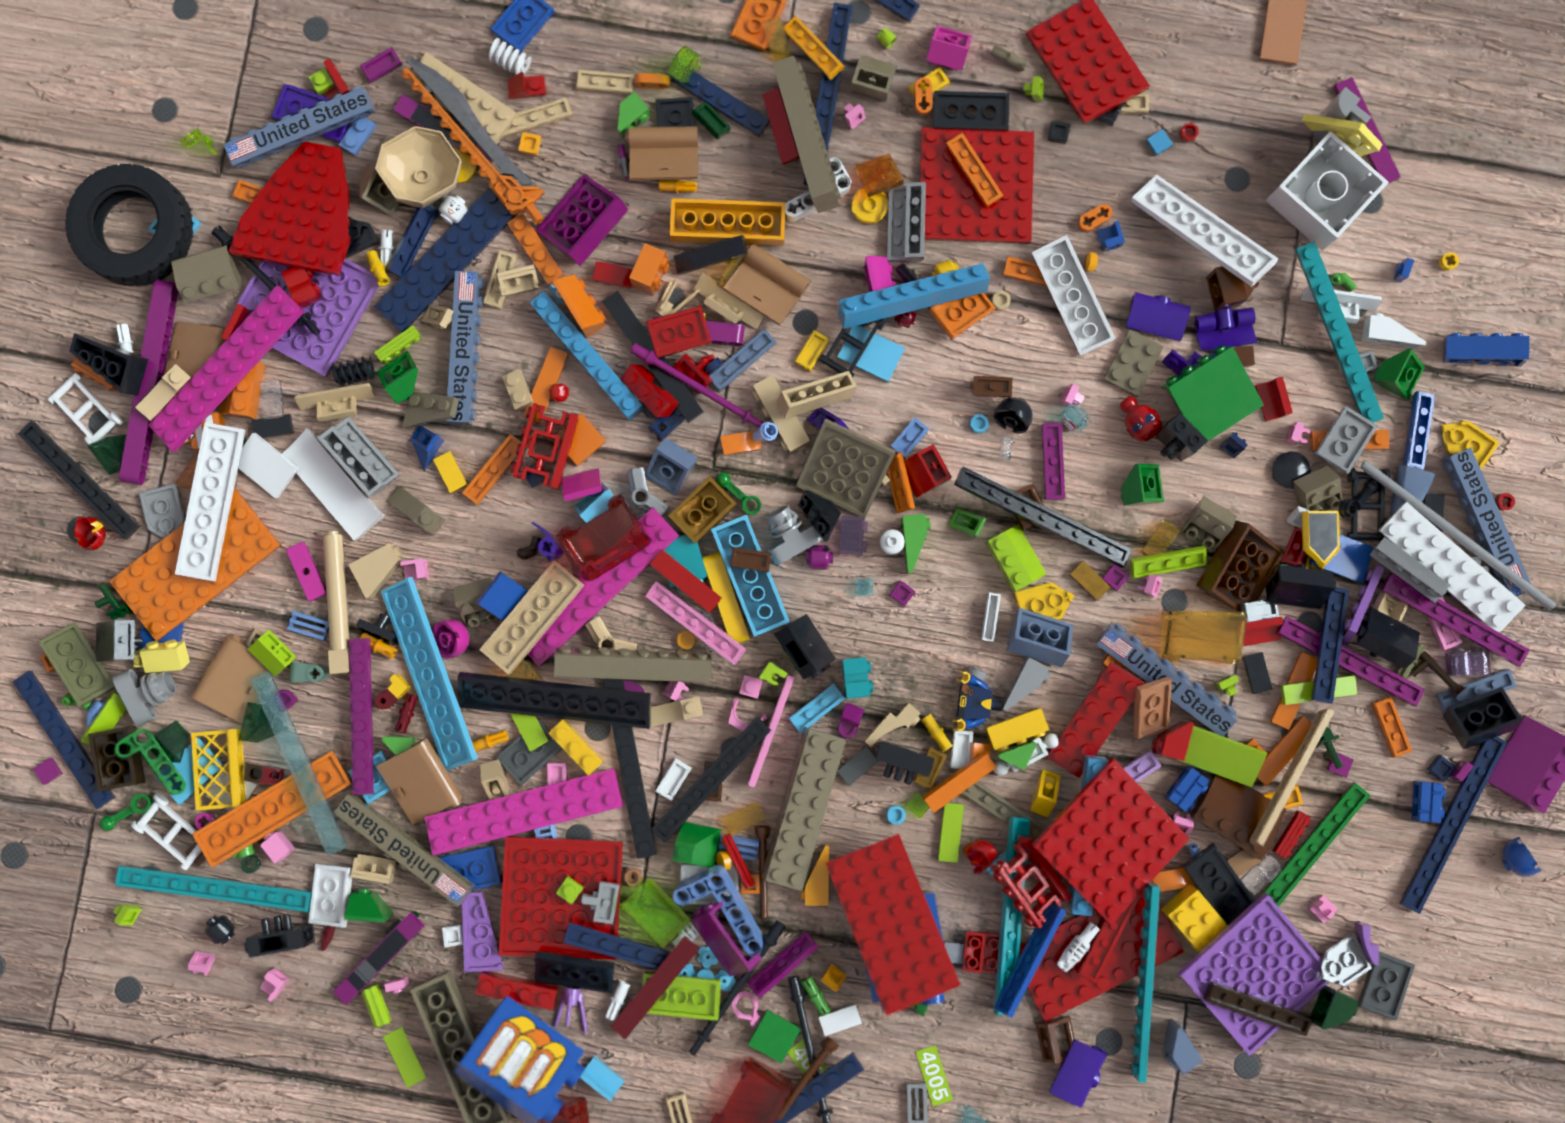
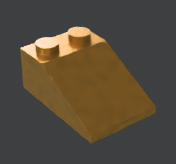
M709 476L668 517L694 543H697L736 508L737 503Z

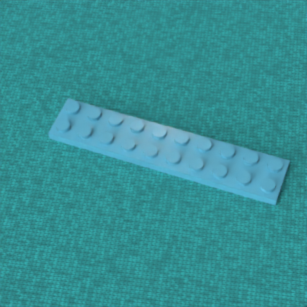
M413 577L406 578L381 590L380 592L444 767L448 771L478 759Z

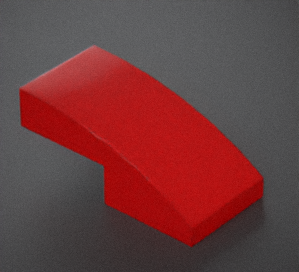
M596 261L592 280L631 289L632 284L629 277L633 269Z

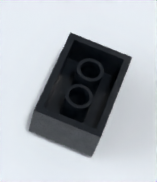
M1503 687L1447 708L1443 715L1462 749L1518 729L1523 721Z

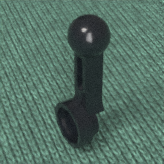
M1369 479L1364 483L1363 489L1353 500H1342L1339 504L1340 516L1343 519H1350L1355 516L1357 510H1361L1370 496L1378 492L1379 483L1376 480Z

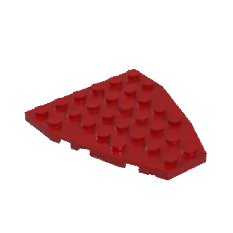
M305 141L275 171L241 216L229 253L234 256L339 276L350 244L348 226H350L348 210H350L349 185L346 180V168L343 163L344 157L341 148Z

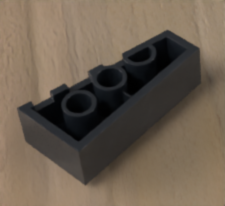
M74 333L69 350L70 353L85 365L93 368L96 374L104 377L105 381L110 385H114L121 394L139 395L149 359L93 336Z

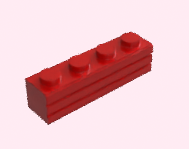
M1297 810L1272 852L1284 859L1288 858L1291 855L1292 848L1297 845L1298 838L1303 835L1304 828L1310 824L1311 817Z

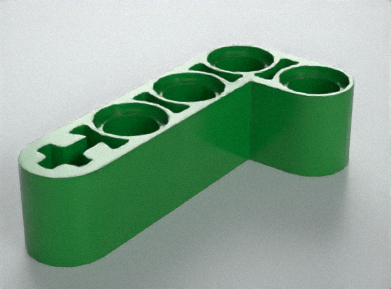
M139 729L115 745L114 754L121 759L127 758L138 751L169 794L178 795L185 790V780L149 730ZM138 733L146 734L147 741L145 743H139L136 740ZM119 745H128L129 753L126 755L120 754L118 751ZM150 749H156L158 751V757L156 759H150L148 757V751ZM161 765H167L170 768L168 775L160 774L159 768ZM174 774L176 777L172 778L175 783L179 782L181 784L178 787L179 791L176 789L172 790L173 783L170 780L166 783L164 779Z

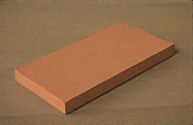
M1267 0L1259 60L1292 66L1298 64L1307 0Z

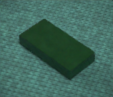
M707 102L693 109L692 114L716 140L730 132L731 127Z

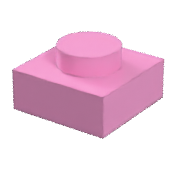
M744 675L739 693L758 699L763 680Z
M408 976L388 981L384 984L385 991H392L393 994L404 991V988L410 984Z

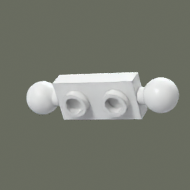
M1050 733L1046 735L1043 742L1040 737L1031 740L1036 743V747L1028 765L1049 755L1046 748H1056L1059 737L1056 734ZM997 761L995 763L997 768L994 769V773L998 776H1004L1008 773L1009 768H1012L1014 773L1019 771L1020 768L1005 761Z

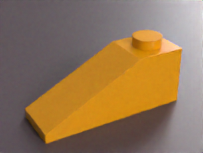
M829 844L824 845L805 882V888L801 891V900H805L806 906H829V871L826 863L829 862Z

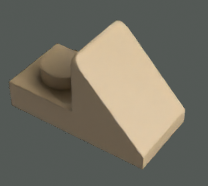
M430 304L422 321L445 332H449L452 327V314L454 311L446 307Z

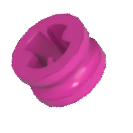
M209 812L199 814L195 819L196 827L198 829L205 827V824L201 822L205 816L209 824L215 821L214 815Z

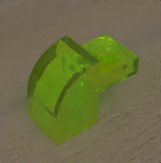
M683 46L673 58L666 73L680 82L687 83L694 69L700 70L703 64L699 61L701 55L689 47Z

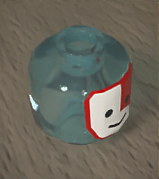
M1071 404L1061 413L1063 415L1061 421L1070 431H1076L1077 429L1082 431L1088 425L1089 414L1080 404Z

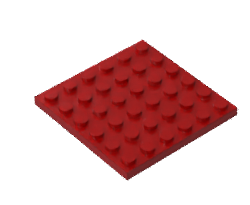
M922 127L920 182H926L925 240L1031 244L1034 131L933 129ZM961 133L964 134L1003 194V198L987 208L946 146L948 141Z
M1110 758L1031 845L1107 923L1112 925L1190 838L1115 759Z
M505 837L499 955L535 957L538 951L578 958L617 960V958L564 943L563 938L569 922L618 936L623 841ZM567 876L584 886L573 904L556 894ZM600 881L620 884L613 924L594 922L595 910L590 909L591 905L581 904L582 895H593V891L599 890Z

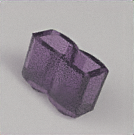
M1482 647L1470 648V652H1464V648L1451 649V653H1445L1446 673L1448 676L1491 674L1489 651H1483Z

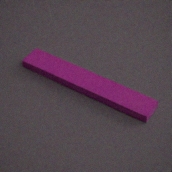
M1353 77L1333 86L1337 95L1345 87L1360 98L1356 105L1371 116ZM1371 116L1365 126L1382 143V146L1378 152L1368 154L1367 157L1372 168L1391 183L1401 178Z

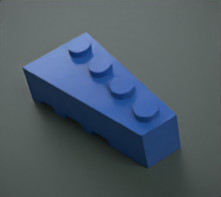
M1452 333L1444 339L1443 363L1470 364L1474 360L1478 365L1496 362L1497 366H1506V364L1514 363L1515 367H1521L1529 359L1530 336H1524L1523 333H1513L1511 336H1503L1502 333H1493L1490 336H1482L1481 333H1472L1470 336Z

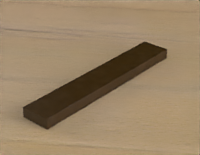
M1210 981L1203 997L1209 1003L1303 1036H1307L1314 1020L1313 1017L1214 981Z

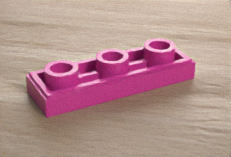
M303 541L287 548L286 551L308 602L327 595L326 588L306 542ZM307 569L310 570V573L308 575H306Z

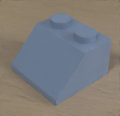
M665 438L655 450L645 472V477L677 495L692 472L698 457Z
M1170 1019L1163 1049L1166 1052L1164 1057L1175 1071L1179 1070L1185 1074L1202 1063L1203 1060L1182 1027L1173 1019Z

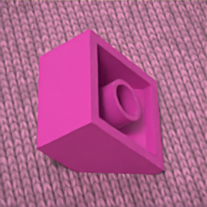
M936 25L926 61H930L931 64L937 66H948L949 69L955 71L963 70L972 35Z
M865 256L863 267L869 292L896 286L895 281L891 280L890 274H893L891 262L888 263L887 257Z

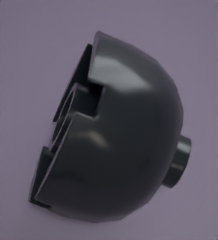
M1020 397L1002 400L993 416L996 423L1006 430V426L1013 429V433L1018 434L1027 432L1033 420L1031 407L1025 399Z

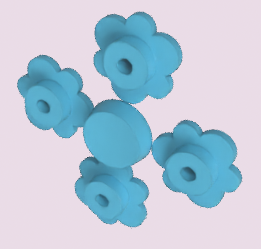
M708 946L701 947L698 951L700 955L698 961L705 968H701L696 974L693 965L688 963L679 974L683 976L721 979V989L729 992L732 989V985L736 983L735 978H733L734 976L729 977L724 969H721L719 974L713 976L712 971L708 968L712 964L716 965L718 960Z

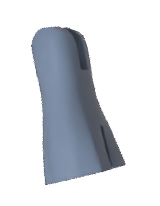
M1398 465L1395 482L1422 502L1433 482L1435 474L1408 465ZM1395 494L1393 495L1390 509L1391 516L1404 503Z

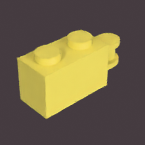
M169 640L165 643L152 641L147 643L142 650L135 651V659H133L134 663L132 665L134 668L144 667L145 673L176 671L186 667L190 660L185 641Z

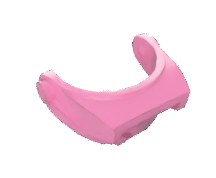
M737 698L732 703L728 724L743 732L750 724L743 723L738 719L735 708L740 699ZM766 714L761 717L763 722L767 719Z

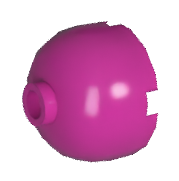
M451 619L440 621L434 625L432 633L441 657L445 659L454 658L461 655L467 649L469 633L461 622Z

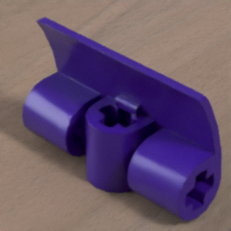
M1134 292L1130 303L1131 311L1126 328L1180 342L1187 325L1191 307L1172 302L1170 298L1157 295L1153 297Z
M1225 308L1217 310L1215 313L1195 315L1194 326L1201 351L1214 350L1220 345L1234 347L1257 343L1258 341L1253 329V324L1256 320L1254 308L1236 310Z
M532 522L531 524L547 535L538 545L539 552L545 555L548 562L562 558L564 549L560 542L546 529Z
M1074 1039L1049 1092L1068 1103L1082 1108L1091 1088H1095L1099 1084V1071L1108 1053L1095 1045L1090 1047Z

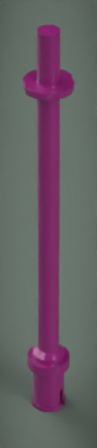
M635 343L631 349L630 354L645 361L644 364L657 366L743 418L742 424L748 421L759 428L764 423L750 414L752 409H749L747 412L656 358L654 351L651 350L650 352L638 345V343Z

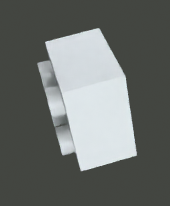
M1330 131L1265 201L1311 242L1315 241L1316 246L1322 251L1347 229L1389 182Z

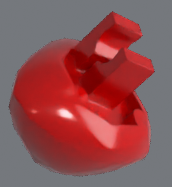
M977 839L966 844L963 848V853L971 861V866H975L974 874H981L983 870H986L993 864L997 857V849L988 840Z

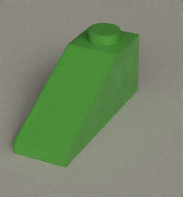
M926 514L901 517L905 540L904 551L907 574L913 572L927 536V530H930V519L926 518Z

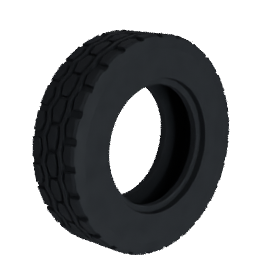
M115 164L102 168L83 180L84 182L77 187L69 201L65 216V230L67 231L66 235L68 243L71 244L72 251L83 265L113 283L124 286H144L155 283L156 280L164 279L173 271L171 261L186 257L188 250H190L194 233L192 224L194 222L192 221L188 202L185 201V197L174 185L148 167L145 168L137 164ZM129 198L150 200L157 214V227L152 239L143 248L132 253L112 252L106 244L103 233L104 222L109 211L119 202Z

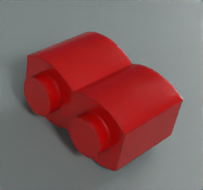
M291 267L281 272L292 299L301 308L321 300L319 294L322 292L318 284L313 282V271Z

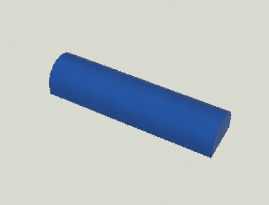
M1416 391L1413 394L1403 465L1421 470L1424 469L1435 399L1433 394Z

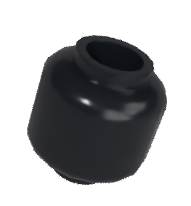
M214 915L206 922L207 927L204 933L214 944L221 943L223 945L235 935V926L225 915L219 917Z

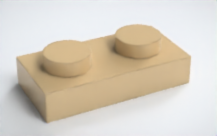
M520 369L502 377L514 409L517 412L533 405L534 401Z

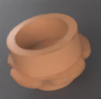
M630 867L626 870L623 879L628 886L635 887L642 882V872L638 868Z

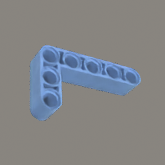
M714 866L678 883L673 894L676 904L683 906L713 893L717 902H723L724 905L721 909L745 952L748 955L760 954L764 943L763 935L730 875L723 866ZM713 876H719L721 880H717ZM697 883L702 884L704 887L697 886ZM679 891H684L687 895H682ZM723 892H727L731 896H725ZM732 909H737L740 912L736 913ZM742 925L747 926L749 929L742 928ZM750 942H756L758 945H753Z

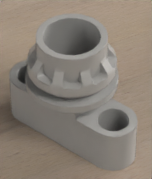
M788 505L776 509L766 517L769 522V530L773 532L772 537L774 539L782 537L781 541L767 549L769 553H772L771 558L775 565L784 563L822 540L811 523L799 530L797 529L802 524V520L797 519L798 514L792 511Z
M132 669L113 676L114 686L137 726L155 720L156 712L154 707L167 702L170 696L176 694L175 682L166 671L143 675L140 680Z

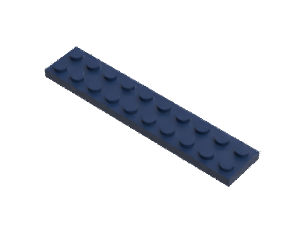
M488 188L471 205L460 222L454 223L374 307L396 328L404 332L454 281L455 271H464L508 225L507 222L518 214H510L492 189Z

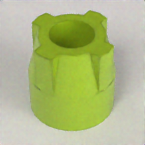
M883 28L876 37L886 49L890 48L897 39L887 28Z

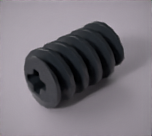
M362 356L360 363L357 358H354V364L347 360L346 366L340 361L339 368L332 363V373L336 383L344 386L346 382L347 384H352L353 380L358 383L360 379L366 381L368 377L374 379L375 367L370 356L369 361Z

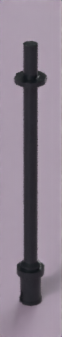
M221 226L215 227L211 232L212 235L222 243V246L227 245L230 249L233 236H230ZM237 256L271 291L276 287L251 259ZM309 312L303 313L297 320V324L299 326L305 325L315 336L318 335L321 330L311 321L312 314Z
M778 920L775 921L768 934L763 936L764 943L759 954L761 958L764 957L770 947L777 945L778 938L787 928ZM757 965L751 971L742 973L720 1005L718 1021L710 1020L703 1031L697 1030L696 1034L699 1037L689 1050L690 1054L695 1056L705 1041L707 1043L711 1042L709 1035Z
M793 976L787 979L791 991L790 1000L796 1004L809 1065H811L816 1056L803 1004L806 995L802 991L800 976ZM819 1069L812 1076L813 1079L820 1074ZM824 1097L818 1101L820 1110L816 1112L817 1117H822L823 1123H831L829 1115L833 1113V1109L827 1107Z

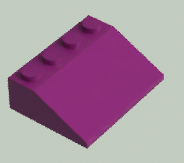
M583 174L535 231L567 258L581 266L629 209L617 195Z
M1524 715L1522 723L1509 738L1487 783L1532 812L1544 814L1565 781V736Z

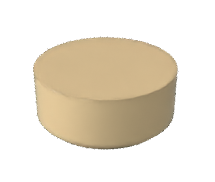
M997 291L991 298V303L999 311L1007 309L1011 302L1010 295L1005 291Z

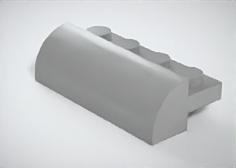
M1346 87L1318 115L1362 122L1364 125L1371 118V116L1356 105L1360 98ZM1327 130L1313 131V135L1318 142L1329 133Z
M926 182L889 186L888 262L907 261L908 263H916L924 260Z
M347 417L337 426H332L317 437L369 498L381 493L387 485L399 477V473L350 417Z
M1386 537L1380 541L1370 554L1371 557L1434 603L1448 591L1449 583Z

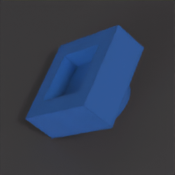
M1406 258L1398 262L1394 273H1396L1394 280L1402 282L1409 277L1414 263L1413 259Z

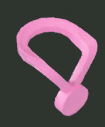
M739 992L731 1003L732 1009L738 1018L749 1020L750 1025L755 1027L761 1020L760 1015L757 1014L758 1002L750 992ZM746 996L750 998L753 1004L752 1015L742 1014L737 1009L736 1003L741 997Z

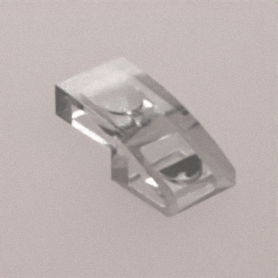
M1268 854L1260 863L1245 873L1240 880L1253 896L1267 882H1271L1283 868L1271 854Z

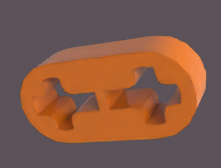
M637 73L634 77V86L643 89H668L670 87V77L665 74Z
M922 77L916 81L914 86V107L919 115H927L933 105L932 83L928 78ZM921 83H924V86L927 87L924 94H922V88H918ZM922 99H925V105H928L925 110H922V107L919 106L922 103Z
M1102 204L1083 214L1078 221L1079 229L1083 232H1090L1103 225L1111 218L1112 208L1107 204ZM1101 210L1107 212L1106 218L1105 216L1097 217ZM1093 219V221L1090 223L1089 226H1088V225H1085V226L1083 225V222H1084L1085 220H1086V221H1089V220Z

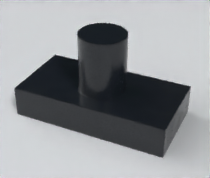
M380 613L375 624L363 619H359L356 624L360 631L375 638L383 639L384 642L393 646L397 640L394 633L385 630L390 621V617Z

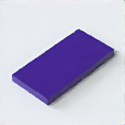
M284 83L271 118L281 121L280 119L284 116L296 115L301 109H310L315 107V104L318 102H327L331 99ZM350 124L322 134L321 137L340 143L348 132Z

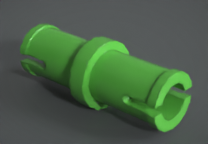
M808 976L807 981L804 978L801 984L809 995V1001L813 1002L820 1017L825 1015L824 1011L828 1014L831 1009L823 998V992L818 989L812 976Z

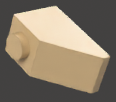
M499 759L480 764L481 783L489 800L510 795L505 772Z

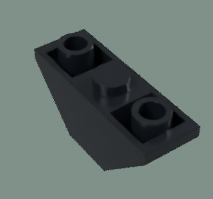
M804 490L798 506L824 542H828L841 513L832 501L809 490Z

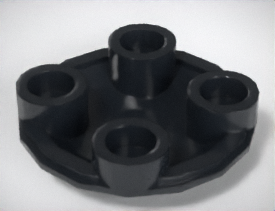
M1289 451L1282 453L1273 464L1272 477L1281 486L1294 489L1293 481L1310 474V464L1305 456L1298 452Z

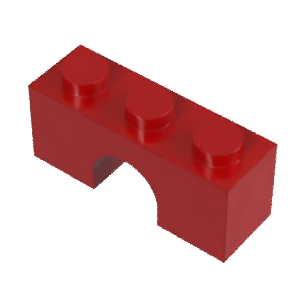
M630 364L620 379L656 417H669L679 402L667 390H662L652 383L655 377L643 365Z

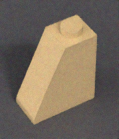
M388 543L348 564L366 599H373L400 566V562H402L400 556L403 554L398 546Z

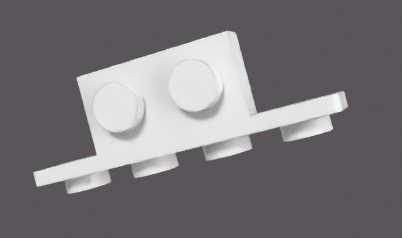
M1306 286L1300 296V300L1315 302L1309 286ZM1334 289L1347 323L1357 324L1359 321V309L1375 311L1382 301V297Z

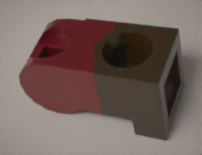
M249 762L246 765L244 781L275 785L283 780L285 769Z

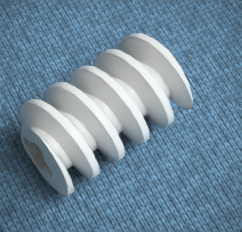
M496 38L489 51V60L493 63L496 62L498 66H502L505 70L509 69L510 73L517 75L520 72H524L525 74L530 66L531 56L525 59L526 53L524 52L519 56V49L512 52V45L506 49L507 43L502 42L499 45L500 39Z

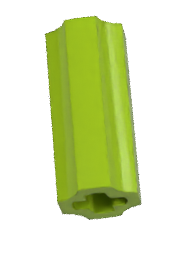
M375 984L362 990L361 993L374 1028L392 1021L379 985Z

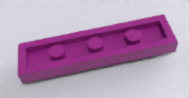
M1062 423L1042 424L1045 500H1064L1065 480Z
M805 931L748 981V985L759 999L762 998L819 946L811 935Z

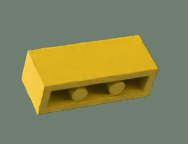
M1036 708L984 727L992 749L998 750V752L1009 749L1008 745L1016 743V745L1026 743V738L1032 736L1035 739L1046 735L1045 731L1049 730L1041 708Z
M566 719L561 720L549 732L550 736L588 776L605 761Z

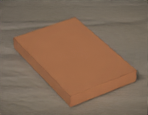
M1168 676L1136 687L1133 737L1138 740L1169 729L1172 679Z

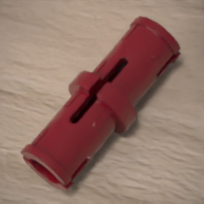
M406 694L407 696L402 709L399 710L400 716L394 730L407 733L411 717H414L415 714L413 711L419 698L417 695Z

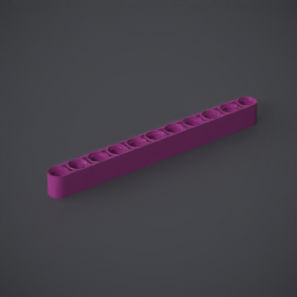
M156 280L153 286L141 356L149 360L139 395L133 396L119 475L122 483L143 485L146 478L154 431L149 426L151 421L135 407L164 376L179 293L175 282Z

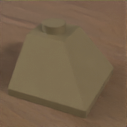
M366 163L359 179L360 198L388 215L393 216L399 201L394 198L376 172V164Z

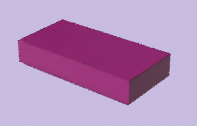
M391 47L363 63L360 67L369 82L373 83L403 64Z

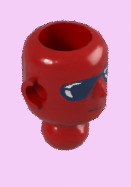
M1133 396L1125 398L1120 403V409L1127 413L1125 425L1127 432L1132 438L1135 437L1140 442H1147L1158 434L1157 432L1162 429L1161 416L1155 409L1148 405L1138 406L1137 399Z

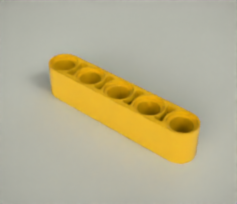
M720 551L702 557L712 590L722 598L718 603V607L727 634L738 643L749 641L750 638Z

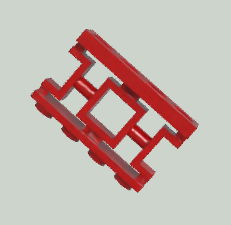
M533 403L532 407H529L527 410L526 418H529L527 426L524 425L522 428L521 436H523L522 444L519 443L517 446L516 455H518L517 462L512 464L511 473H513V478L523 481L526 479L527 472L544 476L543 486L559 491L579 416L563 411L561 420L544 416L545 406ZM538 411V420L547 422L545 431L534 429L533 436H530ZM567 419L569 421L561 445V436L552 434L554 424L564 427ZM538 435L555 440L551 457L533 453ZM529 448L527 456L536 458L534 469L524 466L522 473H520L526 449ZM556 456H558L552 481H549L551 474L541 471L544 461L554 463Z
M1021 835L1016 840L1018 844L1013 846L1018 854L1008 864L1005 861L998 860L997 865L992 864L990 869L993 872V878L1003 886V892L1013 900L1015 909L1024 916V922L1029 927L1033 926L1040 929L1042 927L1041 922L1044 923L1046 921L1042 912L1051 903L1060 907L1062 901L1068 902L1072 896L1048 861L1031 845L1034 842L1033 839ZM1028 858L1032 864L1028 863L1023 868L1021 863ZM1014 870H1016L1018 874L1012 880H1010L1007 874L1010 875ZM1032 874L1038 884L1027 893L1021 883ZM1048 887L1052 893L1048 892L1043 897L1041 893ZM1036 899L1038 903L1031 909L1027 903L1031 904Z

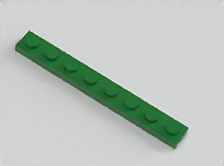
M1353 782L1257 899L1263 893H1266L1279 907L1371 795L1356 782Z

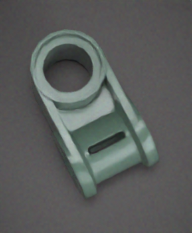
M290 663L289 682H321L329 677V669L325 665Z

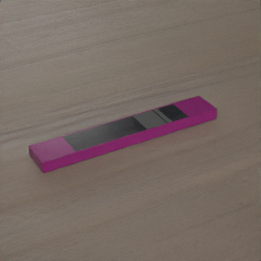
M402 94L393 109L394 112L419 127L442 131L448 142L460 150L461 142L450 138L449 133H451V129L441 127L440 121L442 117L432 115L431 110ZM460 128L486 159L492 163L493 160L467 131Z
M410 912L341 982L333 993L345 1005H348L425 925L413 912Z

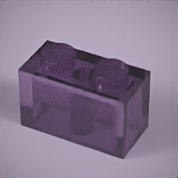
M841 516L839 555L862 557L863 552H866L867 541H863L864 533L868 532V522H865V517Z

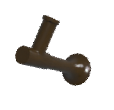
M1425 650L1419 656L1422 661L1410 672L1413 677H1416L1417 674L1428 666L1449 686L1453 693V699L1467 688L1453 681Z

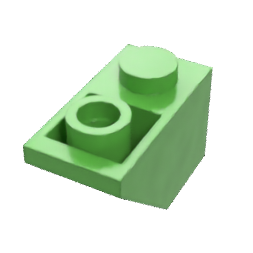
M635 92L620 103L618 132L621 138L625 137V132L629 131V127H637L639 124H644L650 116L649 108Z

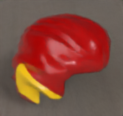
M77 517L74 536L79 540L77 545L89 551L98 550L106 538V532L102 523L93 517Z

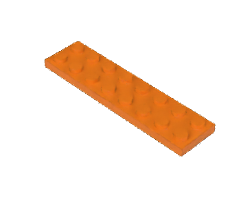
M331 751L194 832L192 835L211 868H214L352 785V782L334 751Z

